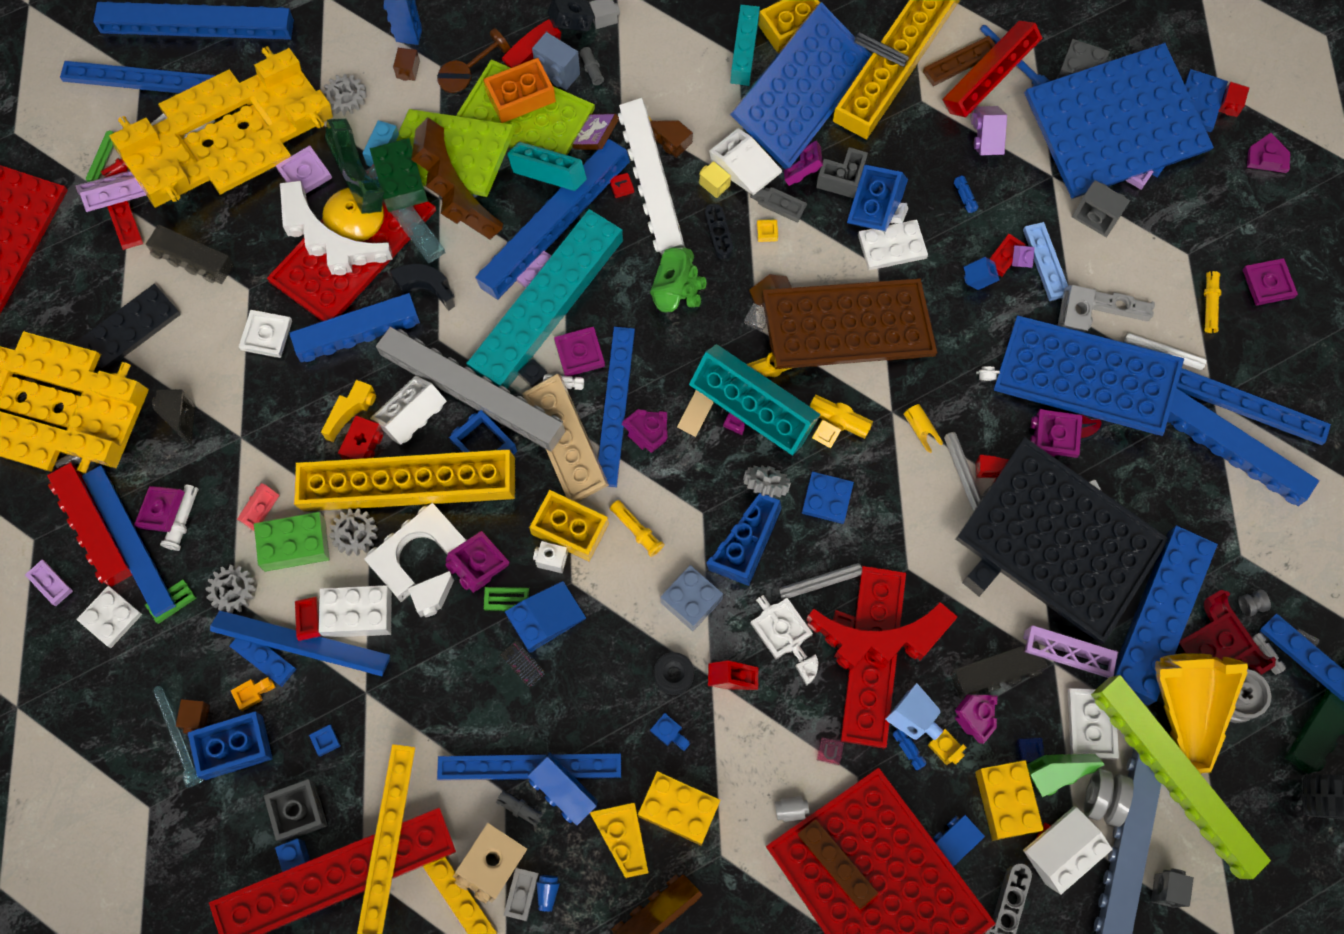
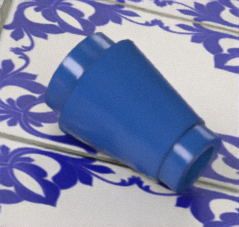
M540 875L539 881H536L538 910L550 912L553 910L560 883H558L557 876Z

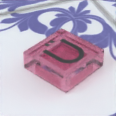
M822 737L817 761L839 766L844 742Z

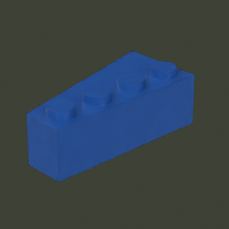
M759 493L743 514L739 523L733 527L726 540L720 544L713 557H710L707 561L708 570L749 586L780 514V500L767 495L762 496Z

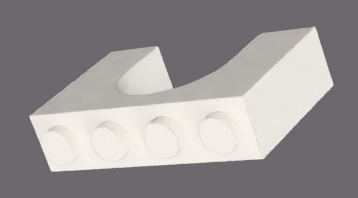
M433 503L422 507L418 511L417 516L412 520L408 519L401 525L400 530L395 534H389L384 539L383 544L378 548L374 547L367 553V557L364 558L400 602L410 595L408 588L416 585L401 568L399 561L400 553L409 541L420 537L432 539L447 555L448 552L466 541Z

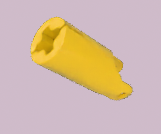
M920 404L904 412L903 415L929 453H932V449L927 443L928 433H931L936 441L943 445V441Z

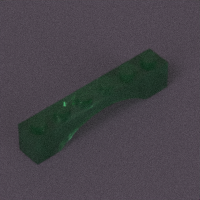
M327 119L325 140L361 214L382 212L384 191L378 180L370 178L364 170L357 153L353 131L347 119Z

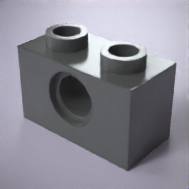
M1171 868V871L1163 870V873L1155 874L1151 902L1172 908L1189 907L1194 877L1187 876L1186 871Z

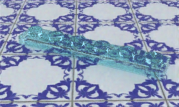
M372 166L362 172L363 176L385 204L375 166ZM413 206L391 211L393 217L428 264L446 253L443 246Z

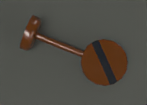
M496 28L490 31V37L494 43L467 65L462 61L455 60L449 61L440 68L437 82L441 89L449 93L462 91L471 80L469 68L496 47L503 53H507L511 49L505 38Z

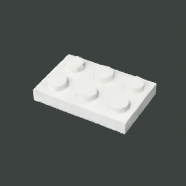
M917 220L889 225L886 232L869 229L859 231L858 233L868 271L927 259L928 257Z
M1068 689L1071 754H1096L1100 759H1119L1117 728L1111 724L1108 715L1096 705L1095 699L1091 695L1096 689Z

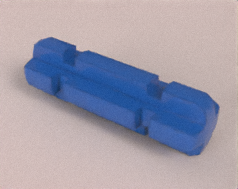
M957 177L954 184L959 189L958 192L963 203L966 204L967 212L977 211L978 204L973 200L974 196L969 185L966 184L965 177Z
M895 730L893 736L896 741L900 742L899 745L908 759L912 760L911 764L916 770L924 767L926 761L923 756L920 757V752L911 738H908L907 734L901 730Z

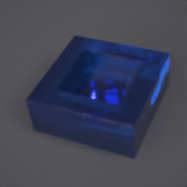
M1042 738L1017 740L1020 761L1026 760V763H1030L1044 756Z

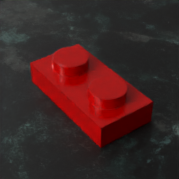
M1011 234L1007 235L990 258V260L995 262L998 275L1003 277L1013 263L1014 246L1026 245Z

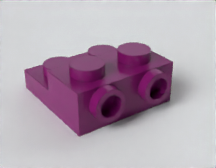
M1040 409L1036 416L1032 417L1031 428L1035 429L1034 436L1030 437L1031 442L1053 457L1061 455L1078 458L1080 455L1082 415Z
M482 531L448 552L446 558V568L452 574L456 573L460 577L462 587L466 590L470 589L473 593L490 582L491 577L509 565V561Z

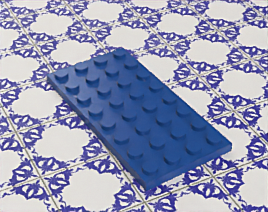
M822 2L814 8L730 113L784 169L792 166L833 113L872 56L866 48L854 42L855 37Z
M1017 315L994 391L1163 436L1184 358Z

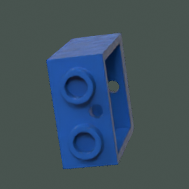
M482 410L472 414L468 418L467 423L462 427L454 429L449 437L452 445L460 453L470 452L460 441L483 422L504 443L497 450H510L513 455L517 452L515 444Z

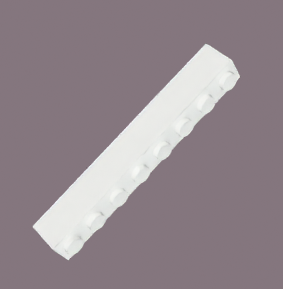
M642 98L619 105L621 113H618L621 125H625L626 131H623L626 143H630L631 148L628 149L631 161H635L636 167H633L635 177L640 179L641 185H638L639 193L646 201L643 204L645 214L649 215L651 219L648 222L651 234H655L656 240H653L656 252H660L663 255L666 249L685 247L646 105Z

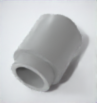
M802 796L782 798L780 801L775 802L778 821L805 819V814H809L808 801L803 800Z

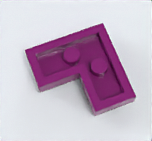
M817 140L806 146L800 154V161L784 170V178L789 186L800 182L806 175L817 172L823 166L821 146Z

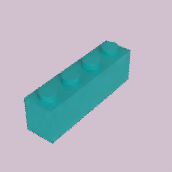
M740 6L730 84L750 86L760 7Z
M518 142L507 153L513 173L576 191L587 180L581 159Z

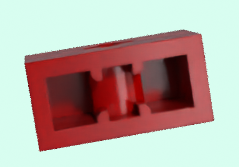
M355 416L338 452L341 459L374 458V449L377 444L381 443L383 438L382 428L378 423Z

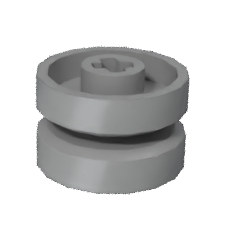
M1247 669V676L1236 701V708L1230 722L1242 723L1265 713L1270 706L1272 697L1270 687L1266 680L1257 672Z
M1098 768L1093 773L1086 791L1084 815L1096 821L1104 817L1106 824L1121 827L1128 815L1134 789L1132 778L1121 774L1113 778L1111 771Z

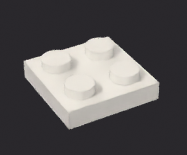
M250 310L239 349L281 358L292 319L286 316Z
M107 586L76 620L106 646L112 648L142 614L111 587Z

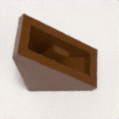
M769 274L752 287L749 292L758 309L763 307L762 290L792 288L787 276Z

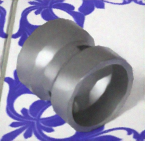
M1261 589L1254 591L1252 595L1240 596L1238 599L1239 607L1246 617L1256 615L1258 611H1268L1271 608L1268 595Z

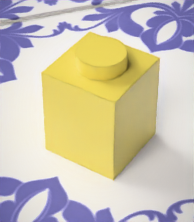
M714 161L709 166L706 165L701 169L699 184L714 197L718 198L730 186L731 175Z

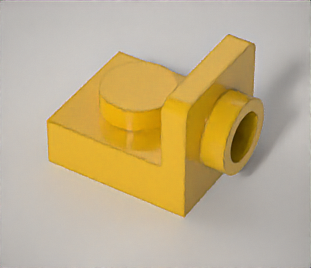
M946 729L943 730L936 740H932L928 744L946 765L951 762L954 764L958 763L965 756L963 751L967 748L964 744L960 745Z

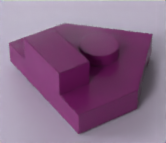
M1270 133L1248 149L1247 167L1287 173L1290 170V152Z
M638 409L622 422V425L629 431L628 436L642 450L646 448L652 453L667 440V412H646V410Z
M967 694L955 709L957 713L955 719L966 734L973 735L978 743L984 744L997 728V718H995L997 695Z

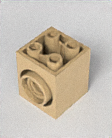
M487 823L453 875V878L456 879L455 884L464 890L470 888L476 892L474 896L481 902L486 904L489 901L492 903L497 898L527 848ZM486 857H494L496 860V866L488 865L486 863Z

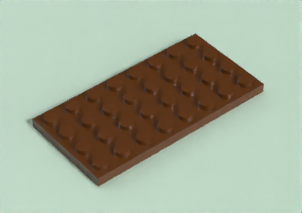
M921 279L767 289L761 292L775 369L934 357L937 354Z

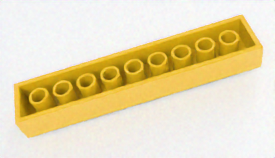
M909 0L881 41L908 55V63L905 67H902L873 53L835 108L833 122L867 140L960 0Z
M510 450L296 463L294 505L303 512L515 499V457Z

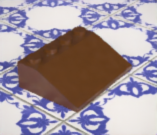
M676 874L666 882L669 886L662 893L659 889L648 898L649 904L644 908L639 905L630 913L632 917L625 924L621 920L611 931L613 934H659L702 897V893L684 874L681 877Z

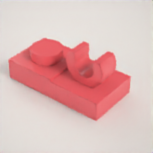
M262 483L259 487L255 488L256 492L253 496L249 497L250 501H248L237 518L238 521L253 531L254 523L263 522L280 496Z

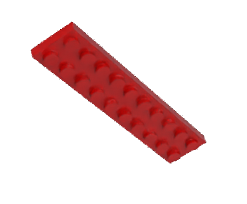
M440 808L402 823L392 879L456 853ZM375 834L209 902L218 933L265 934L364 892Z

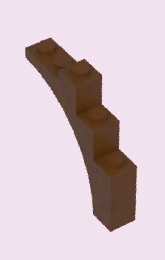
M427 117L415 131L411 160L428 171L426 187L442 197L441 214L456 224L462 221L491 240L503 229V223L491 215L467 190L458 177L448 156L444 141V128Z

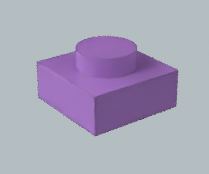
M1014 246L1012 266L1032 268L1035 247Z

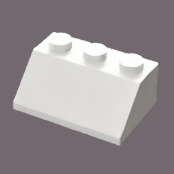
M415 376L370 419L378 423L393 441L401 445L410 440L412 434L418 428L423 427L433 414L438 413L447 401L432 383Z
M1074 806L1023 851L1045 885L1062 894L1113 849L1102 832Z

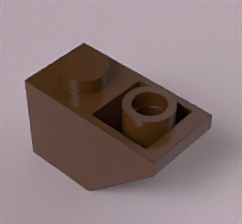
M679 120L650 121L655 141L661 144L668 154H672L677 158L693 143V132Z

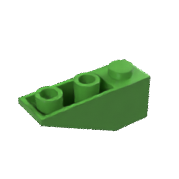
M1096 754L1044 755L1027 764L1030 778L1042 797L1052 795L1061 787L1074 784L1079 778L1086 774L1095 773L1098 768L1104 766V763Z

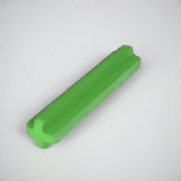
M111 130L106 131L86 176L87 182L98 180L101 177L102 173L100 171L104 170L114 147L109 136L114 133Z

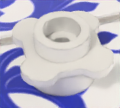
M982 367V370L976 372V374H979V380L994 381L997 374L1000 373V371H995V367Z

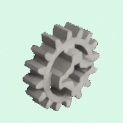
M346 74L343 75V78L336 75V80L329 79L330 85H324L326 90L322 91V93L329 101L331 110L334 109L335 114H338L340 111H342L343 116L346 115L347 111L353 114V109L359 111V104H365L364 99L367 98L365 87L361 84L360 79L355 80L354 75H351L350 78H347Z
M753 466V468L748 467L743 478L744 484L748 485V489H754V493L759 492L762 496L769 495L772 498L773 495L781 497V495L786 496L791 483L790 479L786 478V474H781L779 470L775 471V468L767 466V468L761 466V468Z
M348 509L347 515L340 512L341 518L333 519L336 525H330V529L334 532L329 534V537L334 539L332 542L334 547H338L340 553L346 551L348 556L352 554V551L357 556L360 554L359 550H363L365 553L368 552L366 547L368 545L373 547L374 544L371 540L378 538L373 533L378 530V527L373 525L375 523L373 517L369 518L368 512L362 514L360 509H357L355 513ZM357 520H361V521L365 522L366 525H364V523L359 524V523L357 522ZM354 527H355V528H356V531L354 532L355 535H354V538H353L351 534L353 533V530H354ZM341 540L349 541L351 545L345 544Z
M230 565L229 570L221 567L220 574L215 571L213 572L214 580L208 579V582L212 585L206 588V591L211 593L207 596V599L213 601L211 605L214 608L218 607L220 611L227 609V612L233 613L234 608H236V610L241 612V606L245 605L248 607L247 600H254L255 598L251 595V592L256 591V588L252 586L255 580L241 566L235 569L233 565ZM243 581L245 584V589H243L241 586Z

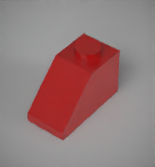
M729 660L709 663L708 686L721 689L758 690V667Z

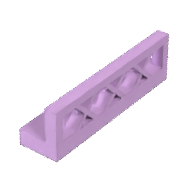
M130 171L75 186L86 212L146 196Z
M1033 625L1025 630L1023 639L1027 640L1025 652L1107 678L1114 676L1118 652ZM1035 642L1046 646V648L1039 650L1032 648V645ZM1054 649L1067 652L1068 654L1064 657L1058 656ZM1075 655L1089 659V661L1085 664L1080 663ZM1097 662L1109 665L1108 671L1100 669Z

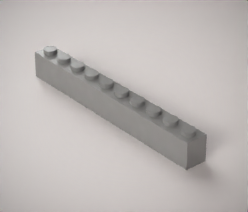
M390 327L376 345L381 356L432 383L434 386L476 410H482L487 416L551 452L566 432L563 421L557 416H549L539 406L535 405L533 407L527 404L528 402L523 397L518 395L515 397L505 387L493 385V382L487 377L482 376L481 378L471 368L459 366V363L453 358L448 357L447 359L437 349L425 347L422 341L417 338L414 340L409 338L408 334L401 329L395 330Z

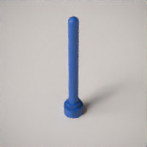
M987 25L981 26V32L986 37L990 36L995 44L1001 40ZM1023 60L1016 65L1032 80L1033 87L1050 82L1044 75H1037Z

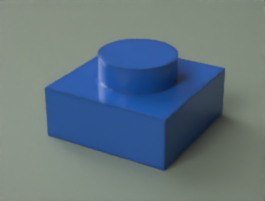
M331 725L309 735L320 757L341 746Z

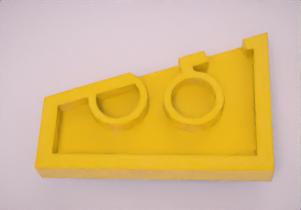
M635 803L590 812L625 878L648 874Z

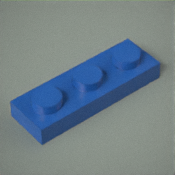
M235 638L230 644L232 649L281 687L296 670V668L265 645Z

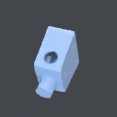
M917 683L906 692L885 719L915 740L925 732L933 740H936L943 732V729L934 722L940 714V709Z

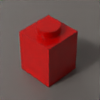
M1230 82L1225 90L1219 112L1238 117L1245 106L1250 87Z

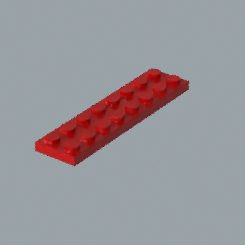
M862 566L854 629L884 631L900 628L906 573ZM868 651L852 671L849 669L840 741L885 749L887 747L889 722L885 719L891 712L897 654L887 665H884L883 663H877L871 657L872 653Z

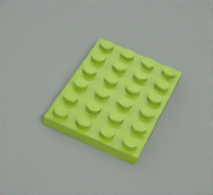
M491 59L456 116L501 123L486 93L483 79L508 70L510 67ZM554 87L556 102L504 122V124L513 125L516 129L508 148L512 149L518 142L568 155L589 115L593 113L595 104Z
M409 109L396 141L409 138L413 149L417 127L427 117L444 128V141L448 156L458 177L471 194L487 197L516 130L514 126ZM417 164L423 186H426L428 171Z

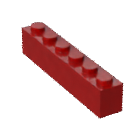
M1018 21L942 99L950 114L967 117L1041 41L1042 36L1036 23Z
M70 462L47 475L51 482L48 486L54 495H58L60 500L57 503L64 513L67 512L69 516L67 522L73 530L77 531L78 536H76L78 543L82 548H86L88 553L85 556L92 566L95 565L97 579L100 583H106L113 587L132 576V573L89 492L81 472L77 471L78 468Z

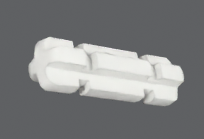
M545 374L543 381L553 377V375ZM561 376L567 389L575 387V389L582 390L584 388V378L575 377V379H572V376Z

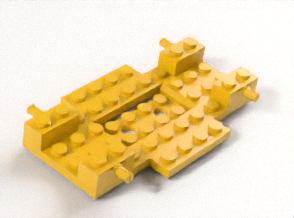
M266 46V49L263 48L262 53L266 56V59L254 65L257 75L241 83L238 82L229 69L159 103V107L167 119L153 126L147 118L130 124L125 116H122L123 120L119 117L118 122L123 128L109 135L115 150L155 208L170 200L176 202V199H180L181 194L209 180L218 193L222 194L262 174L291 157L283 145L284 142L314 127H323L325 121L333 118L329 101L320 90L315 91L302 73L300 63L290 48L277 54H273L268 46ZM243 106V107L240 109L239 112H237V113H235V114H233V115H225V114H227V113H229V112H231V111H233V110H235V109H237V108ZM225 115V116L223 117V120H220V121H218V122H216V123H214V124H213V123H209V122H211V121H213V120H215V119H217V118H219V117ZM241 122H247L249 127L247 129H239L238 125ZM207 124L204 129H202V130H200V131H198V132H191V131H193V130H195V129H197V128H199V127H201V126ZM191 132L187 135L186 138H184V134ZM205 140L214 141L211 147H204L202 145Z
M23 331L15 350L0 346V409L65 427L67 430L0 411V457L52 472L58 455L61 452L82 458L77 471L87 473L90 462L117 468L149 389L139 382L126 377L131 367L127 363L122 362L117 374H109L102 371L94 373L101 356L98 352ZM13 374H19L79 391L82 394L81 396L74 395L73 393L63 392L12 376ZM26 392V400L19 403L17 400L18 395ZM63 403L64 409L62 412L55 413L54 407L56 404Z

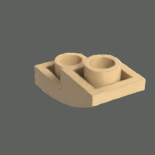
M696 390L677 428L696 437L713 401Z

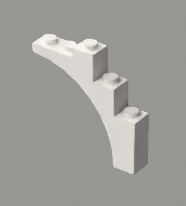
M301 181L280 183L282 220L285 232L288 236L299 237L304 234L305 247L309 255L321 256L327 253V266L332 275H344L352 272V265L354 264L365 265L370 262L383 263L387 260H393L389 243L354 241L342 237L324 226L309 209L306 193Z

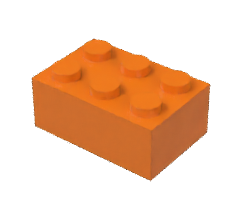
M539 58L483 79L486 93L501 123L556 102L554 87Z

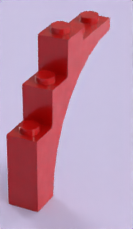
M940 602L927 615L914 623L884 631H865L846 627L828 619L815 609L811 611L806 620L809 622L808 626L816 633L821 632L826 637L825 640L829 645L839 648L835 654L837 663L844 669L849 668L852 671L868 651L872 653L871 657L877 663H883L884 665H887L902 647L906 648L905 651L910 657L921 661L956 620L957 616Z

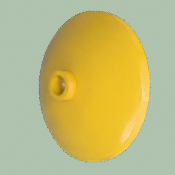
M359 187L346 188L331 196L325 204L322 215L323 223L329 230L342 237L362 242L372 237L380 229L384 219V209L380 199L373 192Z

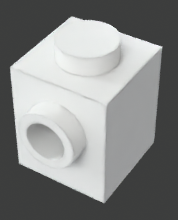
M541 541L540 548L536 547L533 560H536L538 568L563 573L568 555L567 547Z

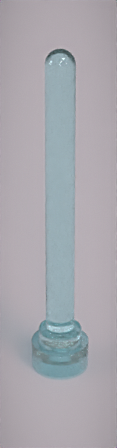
M156 686L154 688L155 697L184 768L183 782L185 787L195 786L201 783L203 779L197 777L196 769L193 767L180 731L175 727L176 721L163 688Z

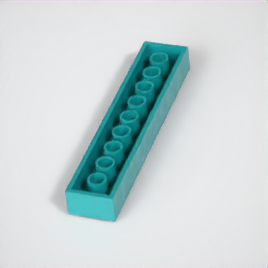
M589 209L466 363L467 367L471 368L477 376L481 378L485 376L490 379L493 385L497 387L503 386L508 389L517 378L518 371L531 360L623 242L622 229Z

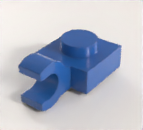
M665 713L650 730L652 734L667 746L674 742L680 749L685 751L690 745V742L679 734L682 727Z

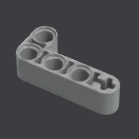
M1025 864L1012 865L1007 869L993 915L996 925L984 934H1016L1032 878L1031 870ZM1020 870L1019 874L1022 875L1023 878L1018 879V876L1015 875L1014 872ZM1010 891L1014 892L1017 896V901L1014 905L1009 903L1007 899ZM1004 914L1010 918V925L1007 928L1001 924V917Z

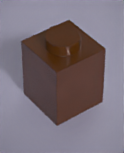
M398 47L393 65L396 78L403 81H415L420 64L418 52L415 49Z
M181 699L175 727L182 729L183 734L206 727L210 705L203 701Z

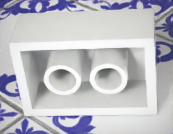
M387 585L320 589L319 633L324 638L391 635V590Z

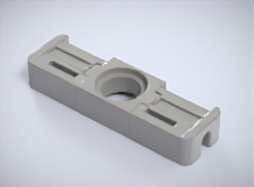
M1095 291L1096 304L1092 310L1142 321H1150L1153 317L1154 301L1147 303L1134 300L1133 296L1119 293L1110 295ZM1116 301H1123L1126 304V308H1118Z

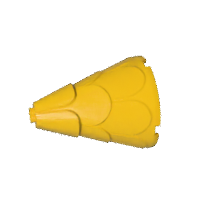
M1174 654L1160 658V661L1155 662V670L1165 704L1164 708L1172 728V739L1201 775L1202 773H1209L1213 769L1226 737L1225 731L1236 708V701L1247 676L1248 664L1229 657H1223L1222 661L1217 657H1212L1210 654Z

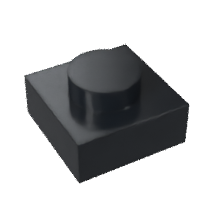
M533 358L518 371V375L532 388L543 380L545 374H548Z

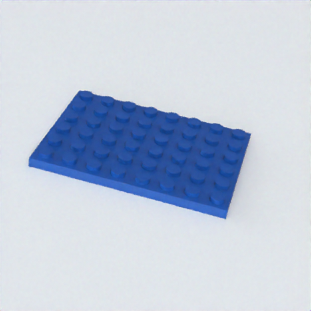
M1165 43L1026 89L1024 92L1071 199L1085 195L1094 180L1108 187L1208 152L1214 148Z

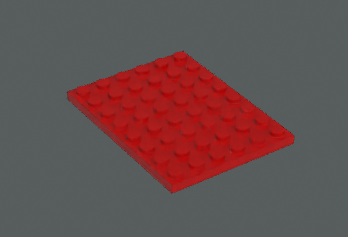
M879 768L766 846V849L824 934H984L996 925ZM815 819L878 892V895L861 910L858 909L798 837V833Z

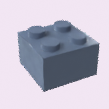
M548 32L532 48L533 58H539L549 80L555 86L567 90L580 75L578 51Z
M690 565L660 597V602L691 631H694L722 601L723 593Z

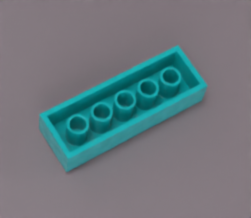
M717 344L705 352L689 383L691 387L792 456L803 446L821 415Z

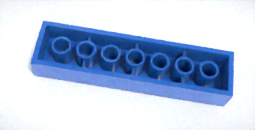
M1175 526L1167 533L1166 537L1169 540L1156 560L1117 657L1114 676L1121 675L1143 704L1147 706L1156 702L1160 693L1156 678L1155 662L1160 661L1161 657L1175 654L1218 545L1179 526Z

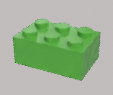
M320 512L254 523L258 566L264 572L330 560L326 523Z

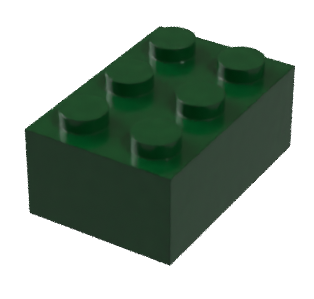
M409 138L369 148L388 212L428 202L417 163L411 160L413 149Z

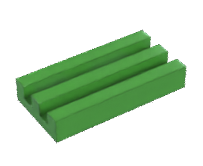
M181 580L169 588L168 591L174 602L185 594H188V596L176 603V607L157 618L153 616L148 604H145L156 623H161L196 599L186 581Z
M485 587L484 610L507 611L515 605L489 604V602H522L529 598V588ZM489 593L524 594V597H489Z

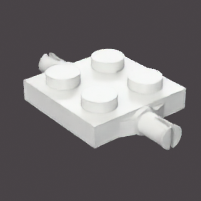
M764 595L761 598L759 597L756 601L764 611L759 617L751 621V625L775 659L793 651L799 662L803 661L807 656L800 645L812 636L811 630L788 598L778 604L770 605Z

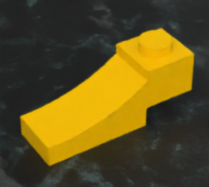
M356 380L347 398L339 395L321 431L326 440L334 442L338 433L352 417L362 410L367 411L369 406L373 405L376 393L372 385Z

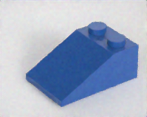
M864 165L847 223L886 232L902 200L908 181L903 172Z
M563 581L523 600L505 611L506 616L529 653L586 619Z

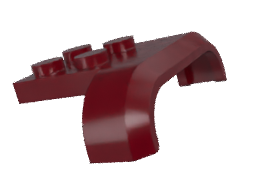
M1220 590L1206 598L1204 608L1211 623L1181 640L1178 644L1181 653L1210 654L1212 657H1217L1222 661L1223 657L1237 659L1247 663L1249 670L1255 671L1260 675L1275 667L1276 658L1274 656H1266L1259 649L1231 609L1228 602L1230 593Z

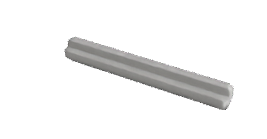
M955 432L946 434L944 439L974 511L982 498Z
M859 563L781 587L779 593L783 600L861 576L862 567Z

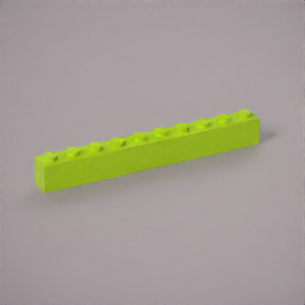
M1122 676L1109 677L1091 694L1095 699L1096 705L1108 715L1111 724L1121 731L1125 736V741L1138 752L1141 761L1151 768L1155 773L1154 776L1157 781L1163 784L1170 792V797L1180 804L1185 811L1186 817L1197 825L1200 829V834L1210 841L1215 848L1216 854L1230 866V871L1239 879H1254L1271 860Z

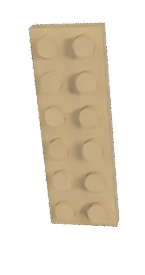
M556 374L522 393L524 399L528 402L527 404L533 407L537 405L545 411V414L549 416L555 415L563 421L566 432L552 452L547 449L546 451L566 497L572 501L579 502L609 486L561 375Z

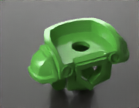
M676 247L666 249L663 252L661 265L658 268L650 290L653 301L661 312H673L677 309L680 299H685L686 297L688 307H699L701 304V297L697 294V291L705 289L707 282L705 277L697 276L698 269L692 264L694 254L691 249Z

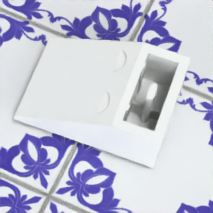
M739 128L709 151L711 162L714 161L731 175V181L752 195L756 194L782 173L781 168L760 145Z

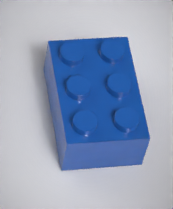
M256 711L188 732L196 774L198 778L203 780L273 759L263 716Z

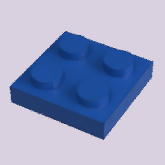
M812 472L802 514L844 524L854 482Z

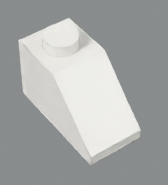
M450 571L408 588L420 617L433 616L437 613V610L442 608L454 582Z

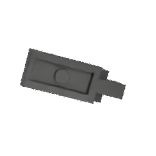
M772 187L770 189L765 188V190L761 189L756 194H751L750 198L758 201L760 206L797 223L807 206L806 202Z

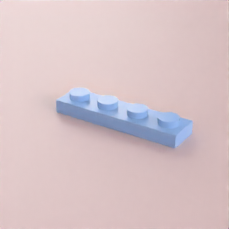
M1044 222L1025 226L1023 232L1029 247H1035L1034 261L1049 301L1063 298L1064 288L1068 287Z

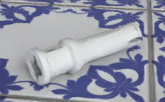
M192 485L184 486L183 491L185 494L171 531L167 532L165 539L161 541V546L170 550H180L181 546L179 544L182 536L187 532L185 524L199 490L197 487L194 488Z

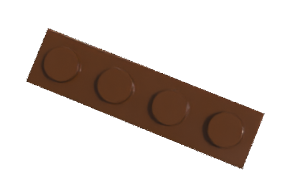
M987 36L924 67L923 73L934 87L974 67L996 44L990 36Z
M816 819L798 833V837L859 910L878 895V892Z

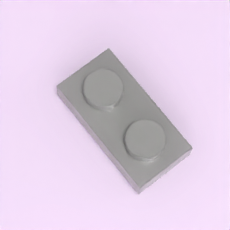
M519 868L515 869L504 916L524 921L528 920L539 873Z

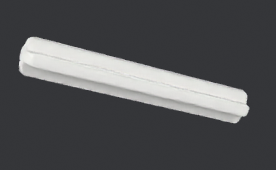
M1128 333L1124 339V343L1184 358V365L1202 370L1206 365V359L1131 333Z

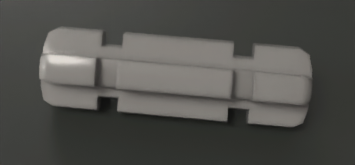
M1258 633L1254 635L1252 639L1266 656H1274L1276 658L1275 667L1271 669L1275 675L1283 672L1286 666L1282 661L1279 662V657L1269 643L1266 644V638L1263 634Z

